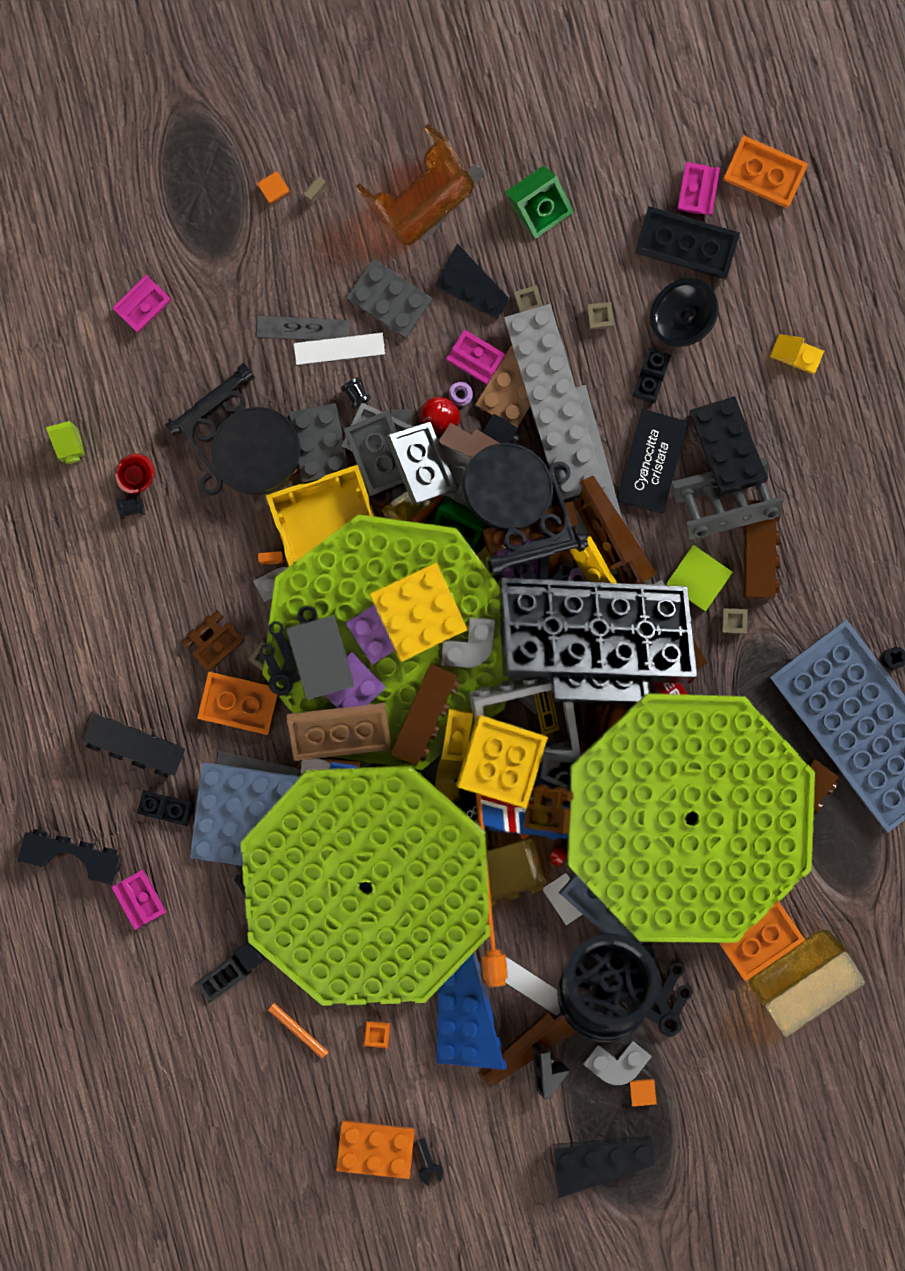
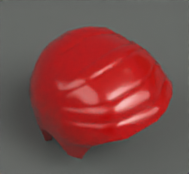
M433 397L422 405L419 411V422L421 425L431 422L435 434L442 436L450 423L455 426L459 425L460 412L451 400L444 397Z
M139 453L129 454L121 459L115 470L118 486L130 494L145 491L152 484L155 477V467L152 461L147 456Z

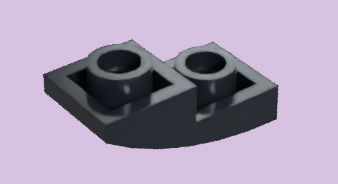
M648 348L632 397L653 404L656 403L670 361V354Z
M143 790L137 814L188 826L194 803Z

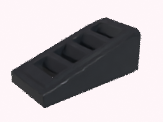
M233 955L195 984L210 1003L249 975L251 971L248 972L238 957ZM225 968V970L228 972V974L230 975V977L233 979L232 981H230V980L228 979V977L226 976V974L223 972L222 969ZM217 974L219 979L224 984V987L220 985V983L217 981L214 975ZM207 980L211 982L217 992L214 993L206 983Z

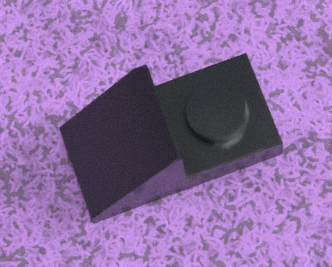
M542 1043L532 1045L536 1091L544 1099H549L568 1075L569 1069L562 1062L554 1063L552 1052Z

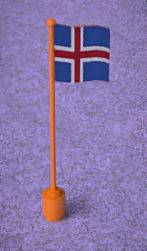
M538 777L535 778L533 786L546 785L552 789L551 782ZM476 793L478 822L481 829L484 830V825L506 832L537 834L557 841L555 832L524 828L526 808ZM530 796L528 803H534L535 796ZM548 798L546 805L551 806L552 799ZM488 876L490 950H486V955H482L481 960L483 980L486 981V986L495 987L506 985L508 973L506 954L501 953L500 949H495Z

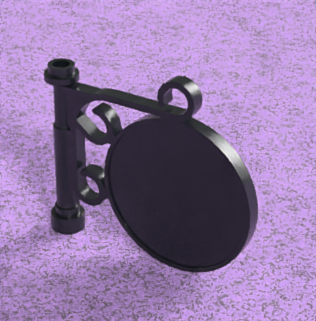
M244 362L236 368L237 371L231 377L197 401L193 407L174 421L171 418L167 419L168 422L165 424L173 436L177 433L180 435L181 431L179 429L181 428L188 437L193 449L217 479V486L212 490H208L205 487L206 482L212 478L210 473L205 474L200 480L201 489L210 496L216 495L222 490L223 482L235 491L244 494L259 495L271 492L289 480L299 462V437L293 425L285 416L265 407L244 409L245 400L236 390L240 388L239 385L241 383H249L255 378ZM233 397L239 398L240 403L235 408H230L226 404ZM223 405L226 411L232 415L217 430L212 421L204 418ZM199 423L212 427L209 435L201 436L197 433L196 437L202 442L213 440L211 458L215 470L195 444L194 433Z
M512 443L490 445L479 451L470 461L463 478V493L470 510L485 524L507 531L503 543L509 553H506L504 556H499L498 554L488 556L486 559L488 570L492 576L503 573V570L509 567L553 556L556 553L574 548L581 552L588 547V540L584 533H573L568 511L558 486L566 483L570 478L571 469L566 463L555 462L548 470L538 455L526 447ZM561 468L566 476L556 481L553 470ZM553 491L563 516V528L557 535L550 532L544 526V521L546 520L553 521L556 526L561 524L558 516L545 514L550 505ZM539 520V530L547 539L525 544L527 542L526 536L521 529L527 528ZM509 537H519L522 545L516 547L511 545Z

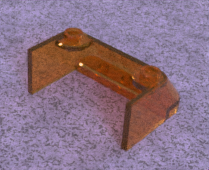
M429 124L425 126V129L435 144L427 150L424 156V162L428 170L395 199L387 192H379L374 196L360 183L356 186L373 213L404 245L415 243L466 199L474 188L471 176L449 140Z

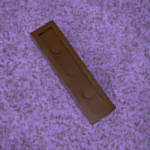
M573 501L565 502L571 527L579 525ZM559 505L549 507L545 514L558 516L561 524L556 526L553 521L546 520L544 521V526L552 533L561 531L563 528V516ZM539 520L533 525L521 529L527 541L544 536L539 530ZM491 526L481 529L488 553L505 549L503 540L507 534L506 530L496 529ZM509 537L511 545L521 544L519 537Z

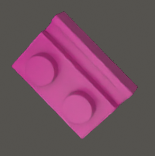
M685 163L677 211L712 215L720 171L719 167L713 168L702 164Z
M146 274L113 309L139 334L172 300Z
M464 329L446 360L487 385L505 354Z
M144 870L112 887L134 930L167 912Z

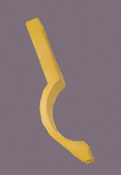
M448 709L442 751L437 765L434 787L450 801L459 796V787H456L457 783L454 780L460 774L468 748L473 718L472 711Z

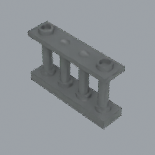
M765 457L760 459L768 477V464ZM712 471L672 481L675 503L685 502L692 520L687 522L689 540L703 538L710 534L782 516V498L771 499L765 483H761L755 486L762 502L748 505L742 490L732 492L738 508L724 512L718 496L719 489ZM708 495L715 514L701 518L694 499Z

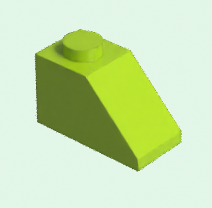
M67 421L46 427L56 455L61 462L72 464L80 461V457L85 456L79 430L73 423Z

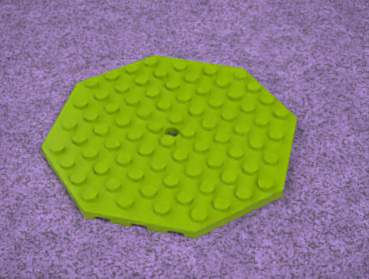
M359 514L275 577L269 625L273 621H280L283 624V633L290 647L291 643L286 629L299 625L300 622L297 614L301 607L305 605L313 606L318 613L317 619L335 615L346 656L353 652L386 686L368 705L385 703L392 747L431 662L458 674L456 680L460 683L455 695L449 694L446 701L450 704L448 709L472 711L469 697L470 691L479 690L481 686H496L503 681L509 680V677H503L500 586L457 528ZM433 563L438 564L467 628L466 631L447 640L468 642L470 617L495 619L491 653L483 663L474 667L442 665L443 642L404 661H399L396 652L393 651L372 665L346 625V622L374 605L369 596L370 593ZM309 610L303 614L306 619H311L313 616ZM278 624L272 625V631L279 633L281 630ZM268 630L267 643L274 646V657L281 669L284 658L274 636ZM266 647L265 655H271V648ZM264 659L262 674L269 682L272 674ZM297 664L293 665L291 673L298 671ZM278 679L277 685L284 687L286 682L284 679ZM301 680L293 683V688L288 694L279 695L293 714L338 709L325 695L307 700ZM506 701L483 706L484 717L492 718L505 709ZM447 713L445 717H439L436 725L440 726L434 740L429 739L426 747L430 748L425 761L420 760L417 766L391 755V750L332 757L397 767L411 766L413 769L422 770L441 755ZM472 718V725H471L470 734L472 733L473 728H474L473 718Z
M645 694L570 766V791L573 792L574 798L572 801H569L571 817L568 834L567 865L639 941L737 943L751 926H755L769 912L768 910L777 901L786 896L794 888L793 886L812 869L815 772L744 696ZM693 811L697 814V822L693 825H688L685 817L689 812Z
M411 766L306 770L240 843L243 857L242 868L246 893L245 905L246 917L248 919L249 943L322 1006L332 1005L333 1003H346V1005H363L370 1002L400 1004L401 1002L408 1001L425 1003L490 936L485 831ZM362 882L371 883L373 890L365 893L361 891L359 884Z

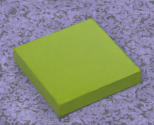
M692 545L665 585L687 587L689 601L706 612L733 572L695 545Z

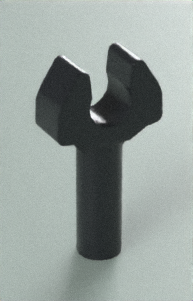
M425 1138L417 1140L416 1143L424 1164L423 1169L419 1171L421 1181L429 1186L430 1181L427 1174L429 1171H435L439 1182H441L443 1177L442 1164L433 1162Z

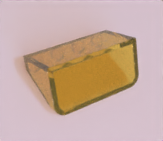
M533 836L486 850L491 906L497 904L496 899L506 897V901L521 897L519 892L529 890L531 894L544 890L543 885L547 884Z
M826 929L816 931L800 945L749 980L750 988L785 1038L866 983L847 950Z

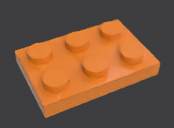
M743 135L723 181L788 209L808 163Z
M208 672L197 719L269 735L278 695L270 690L269 685Z
M779 901L768 910L769 912L755 926H751L737 943H719L745 982L805 941Z
M342 1120L336 1171L409 1179L415 1128Z

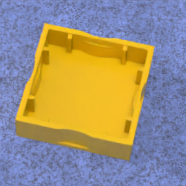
M358 465L325 475L321 479L308 484H298L266 495L285 549V556L289 567L357 515L375 516Z

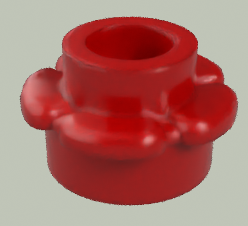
M565 844L562 848L557 845L549 856L553 859L552 865L556 864L561 867L567 859L568 849L565 848Z

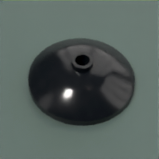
M685 278L672 282L657 295L652 304L650 324L654 334L663 343L673 347H686L699 342L711 331L716 323L719 313L718 298L713 289L699 279Z

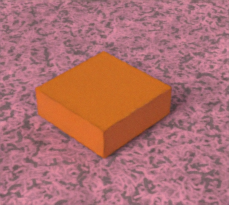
M278 171L257 183L270 205L290 193Z
M282 551L258 553V560L262 565L285 562Z
M366 1021L364 1046L388 1049L391 1023Z
M654 1079L633 1080L629 1082L632 1107L657 1104Z

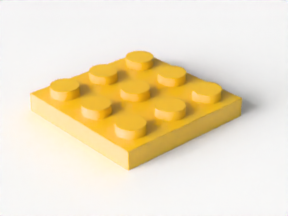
M433 563L369 594L399 661H404L467 630L437 563Z
M477 715L456 787L527 808L548 737Z

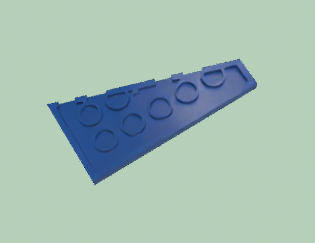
M474 953L438 989L436 1063L507 1069L506 1062L502 1059L500 1051L501 1043L495 1033L494 1017L485 984H482L479 973L481 971L479 962H476Z

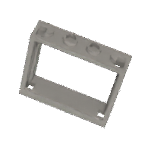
M523 678L517 681L507 680L496 686H481L479 690L470 691L469 697L474 725L477 715L484 716L483 706L551 690V679ZM563 702L568 741L547 745L544 748V752L580 757L573 703Z

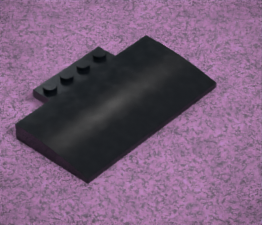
M517 578L500 579V632L503 677L551 679L552 702L635 705L645 694H649L648 682L690 684L697 677L687 587Z

